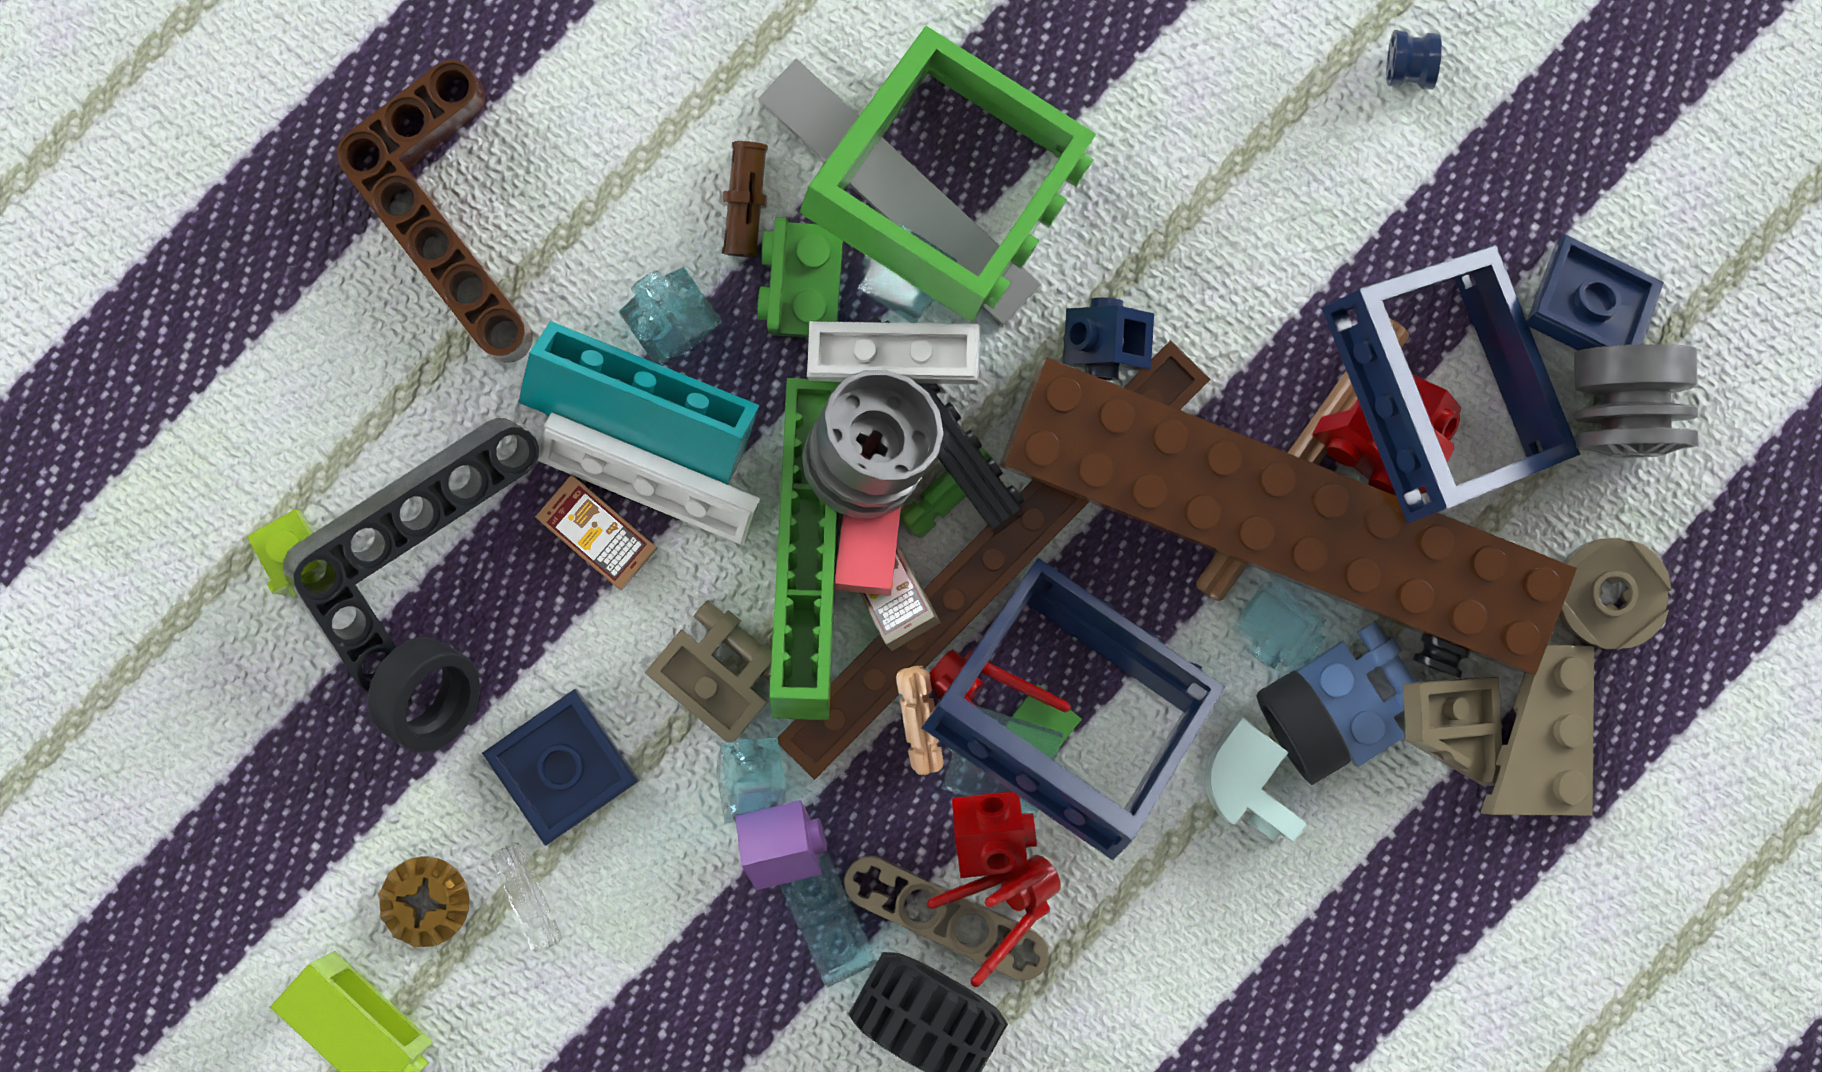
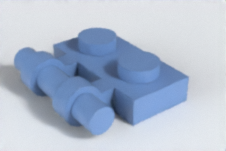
M1376 620L1357 632L1368 648V651L1359 657L1354 658L1345 642L1342 641L1296 670L1311 685L1323 702L1346 743L1352 763L1357 767L1405 737V734L1393 718L1404 711L1403 684L1423 682L1421 679L1415 681L1398 655L1402 652V649L1393 636L1387 638ZM1377 667L1381 668L1396 693L1382 701L1366 676L1367 673Z

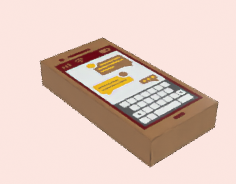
M572 474L535 516V518L619 590L624 589L658 549V547Z

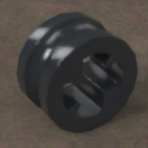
M1422 634L1420 641L1423 642L1424 648L1422 652L1415 653L1412 660L1448 675L1461 678L1463 671L1460 670L1459 663L1462 659L1469 658L1471 652L1436 637Z

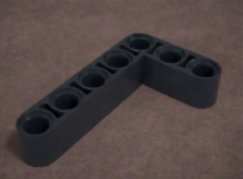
M495 418L484 423L295 544L287 552L283 560V573L287 582L346 671L364 691L369 692L371 680L376 673H362V665L365 659L376 652L385 653L386 658L396 646L356 584L518 480L535 466L539 457L537 440L530 431L506 418ZM508 435H515L517 439L515 452L507 459L498 460L496 453L499 442ZM460 466H469L470 478L467 484L461 489L450 490L448 483L451 473ZM412 497H421L423 507L420 514L410 521H401L400 509L403 503ZM373 528L375 539L372 545L362 552H353L351 550L353 536L362 529ZM315 560L326 561V572L319 581L314 583H303L301 581L302 571L307 564ZM344 607L356 608V617L348 627L343 629L332 628V619L340 609Z

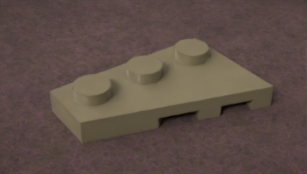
M1547 645L1536 675L1523 674L1513 707L1517 716L1508 745H1501L1496 765L1501 768L1492 795L1486 794L1481 814L1592 816L1594 646Z

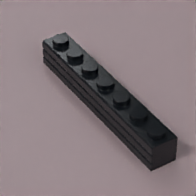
M877 315L868 320L870 323H882ZM917 383L929 393L940 411L943 437L939 453L936 457L995 535L1024 515L1023 509L1020 506L1024 502L1022 496L1013 485L1007 488L999 477L1003 474L1002 470L992 457L985 460L978 449L982 447V444L973 431L970 429L964 432L957 423L962 419L960 414L950 402L945 405L937 396L941 392L938 385Z

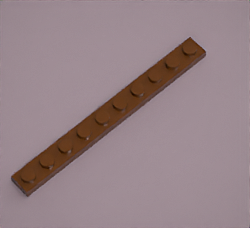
M1170 340L1151 359V369L1140 370L1124 388L1181 410L1211 379ZM1032 480L1019 493L1024 500L1020 504L1024 515L996 535L987 525L924 589L941 623L894 651H891L886 646L881 634H879L831 683L829 720L795 719L775 741L815 780L899 695L896 681L898 671L912 666H922L925 669L1089 502Z

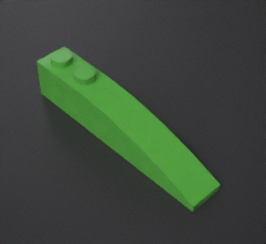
M787 378L769 696L772 718L829 720L838 512L830 508L814 493L805 478L802 454L810 430L820 417L828 398L841 382Z

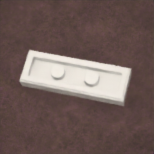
M810 321L807 378L809 381L842 382L845 378L864 370H889L907 376L916 383L978 384L979 324Z

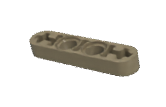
M873 855L862 856L853 861L846 872L844 880L845 891L850 900L855 904L981 964L989 957L986 953L996 941L998 925L1010 928L1003 936L1005 938L1018 923L968 898L938 907L933 917L927 921H915L907 915L904 908L905 899L911 892L923 889L929 891L935 897L949 889ZM871 866L877 867L881 870L879 880L893 888L897 876L908 881L897 895L894 911L883 906L888 901L889 895L878 890H873L869 897L859 893L861 884L853 879L857 871L867 873ZM973 913L980 915L986 920L989 930L983 942L970 946L958 939L955 928L961 917ZM1030 928L1016 944L1020 946L1025 938L1033 941L1032 950L1038 955V960L1035 964L1026 961L1021 969L1013 966L1014 956L1009 952L995 970L1021 981L1031 980L1039 976L1047 967L1049 959L1048 946L1041 934Z

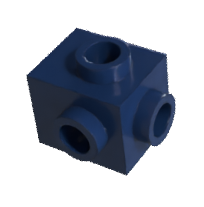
M1105 297L1090 298L1089 307L1067 308L1063 340V364L1083 368L1085 373L1103 380H1118L1119 371L1151 369L1154 313L1124 307L1123 300Z

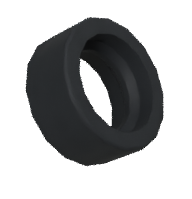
M431 637L411 639L394 648L380 663L372 678L367 700L370 719L380 732L405 748L419 753L438 750L455 740L469 724L477 708L481 689L478 670L467 656L443 642ZM441 667L443 674L441 687L433 704L422 715L407 722L406 710L408 700L415 686L428 673Z
M1294 670L1258 691L1256 698L1267 723L1281 747L1288 751V758L1308 783L1314 785L1349 764L1351 761L1350 753L1338 727L1321 699L1300 673Z

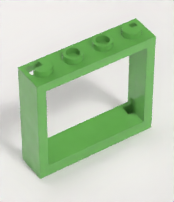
M925 26L811 181L799 213L973 323L985 304L994 309L1006 293L1011 281L1006 279L1004 275L1011 265L1014 264L1022 269L1040 241L1032 236L1038 225L1042 223L1050 228L1067 201L1066 198L1060 195L1065 185L1070 183L1077 187L1094 161L1086 153L1096 133L933 29ZM927 74L933 76L1059 157V160L979 277L844 191Z

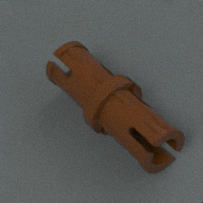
M734 141L731 146L733 150L729 191H724L722 203L727 205L724 246L721 253L728 256L755 258L758 257L757 242L760 210L767 206V196L762 194L768 146L757 142Z

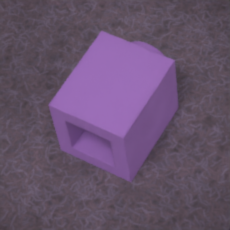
M801 800L735 816L741 866L756 890L822 875L819 853L827 851L825 833L820 819L811 820Z

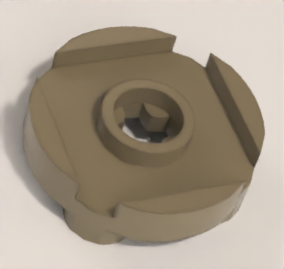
M1621 538L1597 539L1575 549L1563 562L1576 567L1577 570L1560 611L1559 618L1566 629L1581 642L1600 650L1633 648L1652 638L1665 623L1669 611L1666 608L1669 601L1668 591H1671L1670 577L1661 559L1645 545ZM1605 580L1610 584H1615L1619 581L1623 583L1625 590L1621 592L1620 597L1624 603L1620 608L1613 604L1603 605L1600 596L1603 591L1600 586Z

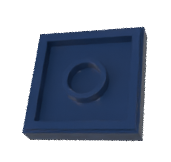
M1563 233L1553 248L1525 325L1578 351L1596 347L1643 344L1664 282Z
M578 689L572 690L482 752L545 846L640 781Z

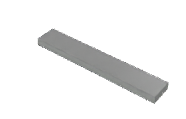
M797 58L758 98L761 105L824 163L859 117ZM883 137L848 183L878 213L978 277L1000 246ZM1014 264L1011 265L1004 275L1006 279L1011 281V284L1000 302L997 303L994 309L987 304L983 306V309L1002 327L1041 286V283L1024 267L1020 269Z

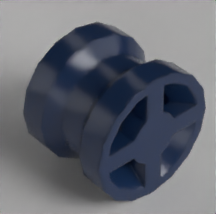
M1394 30L1390 38L1387 54V85L1400 87L1405 82L1417 83L1421 89L1433 90L1436 86L1440 70L1442 53L1441 35L1439 33H1427L1422 38L1411 37L1404 30Z

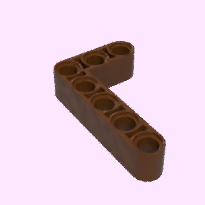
M448 60L435 65L349 131L339 142L337 161L346 176L478 346L495 360L504 363L515 362L529 352L533 342L532 330L528 322L409 170L416 162L474 119L484 107L486 101L485 89L472 69L465 63ZM455 80L468 81L469 90L462 100L454 103L444 101L445 89L451 82ZM417 113L424 115V125L418 134L412 137L400 135V126L405 117ZM370 147L378 148L380 157L375 167L368 171H358L356 169V159L360 152ZM400 191L413 192L414 202L412 208L403 215H392L389 205L393 196ZM435 234L446 235L448 238L446 252L437 259H426L423 254V247L427 239ZM476 277L481 279L483 288L481 296L470 304L459 303L457 299L459 285L468 278ZM502 321L514 322L517 327V335L513 343L505 348L494 347L491 342L493 328Z

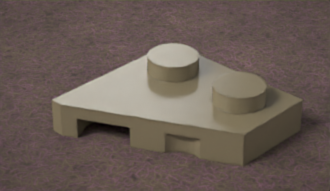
M1475 677L1404 683L1406 741L1478 784L1495 786L1501 768L1496 765V761L1502 745L1499 677Z

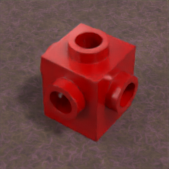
M1010 791L952 798L954 834L960 878L1028 871L1026 848L1037 847L1033 812L1022 814L1020 796Z

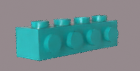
M552 321L548 323L529 352L518 403L548 416L551 413H555L727 485L745 453L759 408L758 404Z

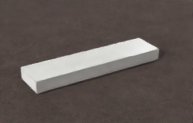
M555 413L550 414L544 425L538 457L539 462L572 474L740 545L745 544L759 505V497Z

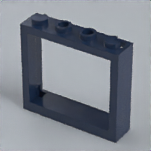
M1496 245L1359 289L1322 307L1407 523L1451 508L1581 455L1579 449L1576 448L1575 439L1531 330L1525 325L1526 318ZM1469 274L1473 275L1476 285H1472ZM1454 279L1526 454L1524 459L1459 485L1455 484L1383 304L1384 302ZM1353 309L1359 322L1354 326L1347 312ZM1538 440H1539V442H1540V444H1541V447H1542V449H1543V451H1541V452L1539 451V449H1538V447H1537V444H1536V441H1538ZM1422 486L1425 487L1430 502L1424 504L1418 490Z
M1037 558L922 726V729L1113 861L1135 839L1225 686L1201 670L1202 666L1189 662L1164 645L1157 635L1141 629L1119 614L1116 608L1108 601L1096 598L1071 581L1064 571L1060 573L1040 558ZM1026 604L1183 711L1125 808L1113 802L964 698Z

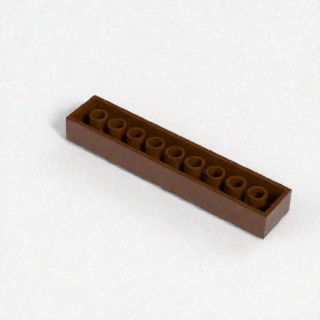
M1048 357L1039 361L999 463V467L1421 634H1427L1470 651L1472 654L1515 671L1534 675L1538 671L1577 570L1576 567L1440 513L1407 523L1395 495Z

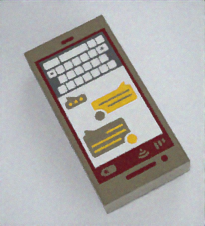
M897 540L891 596L860 593L886 646L891 651L941 623Z

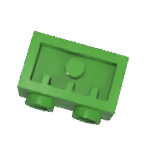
M775 217L774 231H764L762 264L771 265L770 287L760 286L758 320H767V329L770 335L809 338L810 321L838 322L843 240L818 224L788 222L787 217Z

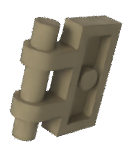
M707 600L693 616L709 630L705 637L698 643L684 630H680L645 671V674L731 746L768 703L751 687L762 675L770 681L772 646L768 643L762 646L738 626L741 622L738 617L729 610L723 613ZM723 643L748 663L738 676L713 656Z

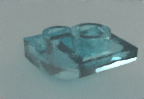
M827 853L819 857L822 875L780 884V887L797 927L805 938L822 981L829 987L876 965L877 959L835 866Z

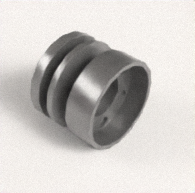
M1639 344L1596 347L1574 352L1575 390L1587 394L1601 395V405L1575 411V420L1577 422L1602 424V430L1576 434V448L1594 451L1608 457L1639 458L1665 456L1673 451L1699 446L1697 430L1672 428V422L1698 418V408L1685 404L1671 403V393L1698 387L1696 347L1670 344Z
M864 370L845 378L828 398L820 417L816 420L807 436L802 454L805 478L816 496L836 512L859 519L880 518L895 511L910 496L922 479L923 474L928 470L939 453L943 437L940 411L929 393L907 376L889 370ZM860 454L866 455L869 459L864 458Z

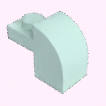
M1235 717L1210 752L1205 768V786L1209 800L1216 812L1232 825L1236 824L1247 809L1252 815L1246 822L1265 837L1275 842L1281 834L1286 839L1294 842L1307 823L1262 790V787L1286 757L1288 751L1244 718Z

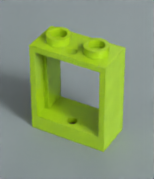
M336 951L309 963L270 1006L280 1018L339 1072H422L429 1064V1061L422 1055L434 1042Z

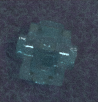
M684 267L664 276L661 275L659 270H656L640 279L631 288L635 296L619 311V314L651 360L659 365L694 349L722 322Z

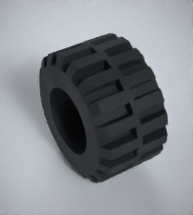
M882 952L848 1013L856 1027L868 1038L924 1072H982L1008 1025L1001 1012L980 995L934 968L909 956L895 952Z

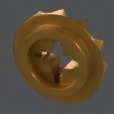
M429 856L411 858L396 866L388 873L378 893L380 901L379 918L390 930L393 938L410 944L412 947L437 946L449 940L463 926L470 905L468 887L459 871L450 863ZM426 878H428L429 898L438 900V904H444L446 908L440 907L427 911L424 919L420 921V925H417L419 919L416 916L417 907L408 904V901L401 900V897L419 894L422 886L425 885Z

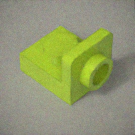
M298 509L288 512L246 536L271 580L267 583L271 593L283 596L290 593L293 599L298 597L285 578L283 560L287 552L295 544L313 534L304 515ZM315 560L307 564L302 571L301 581L303 583L319 581L321 579L320 575L326 572V561Z

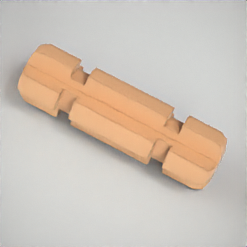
M922 666L901 669L896 675L898 693L903 694L900 705L906 740L908 743H911V747L908 749L911 767L918 775L938 772L944 764L942 749L937 747L939 740L922 729V726L935 708L933 698H929V694L932 691L930 675Z

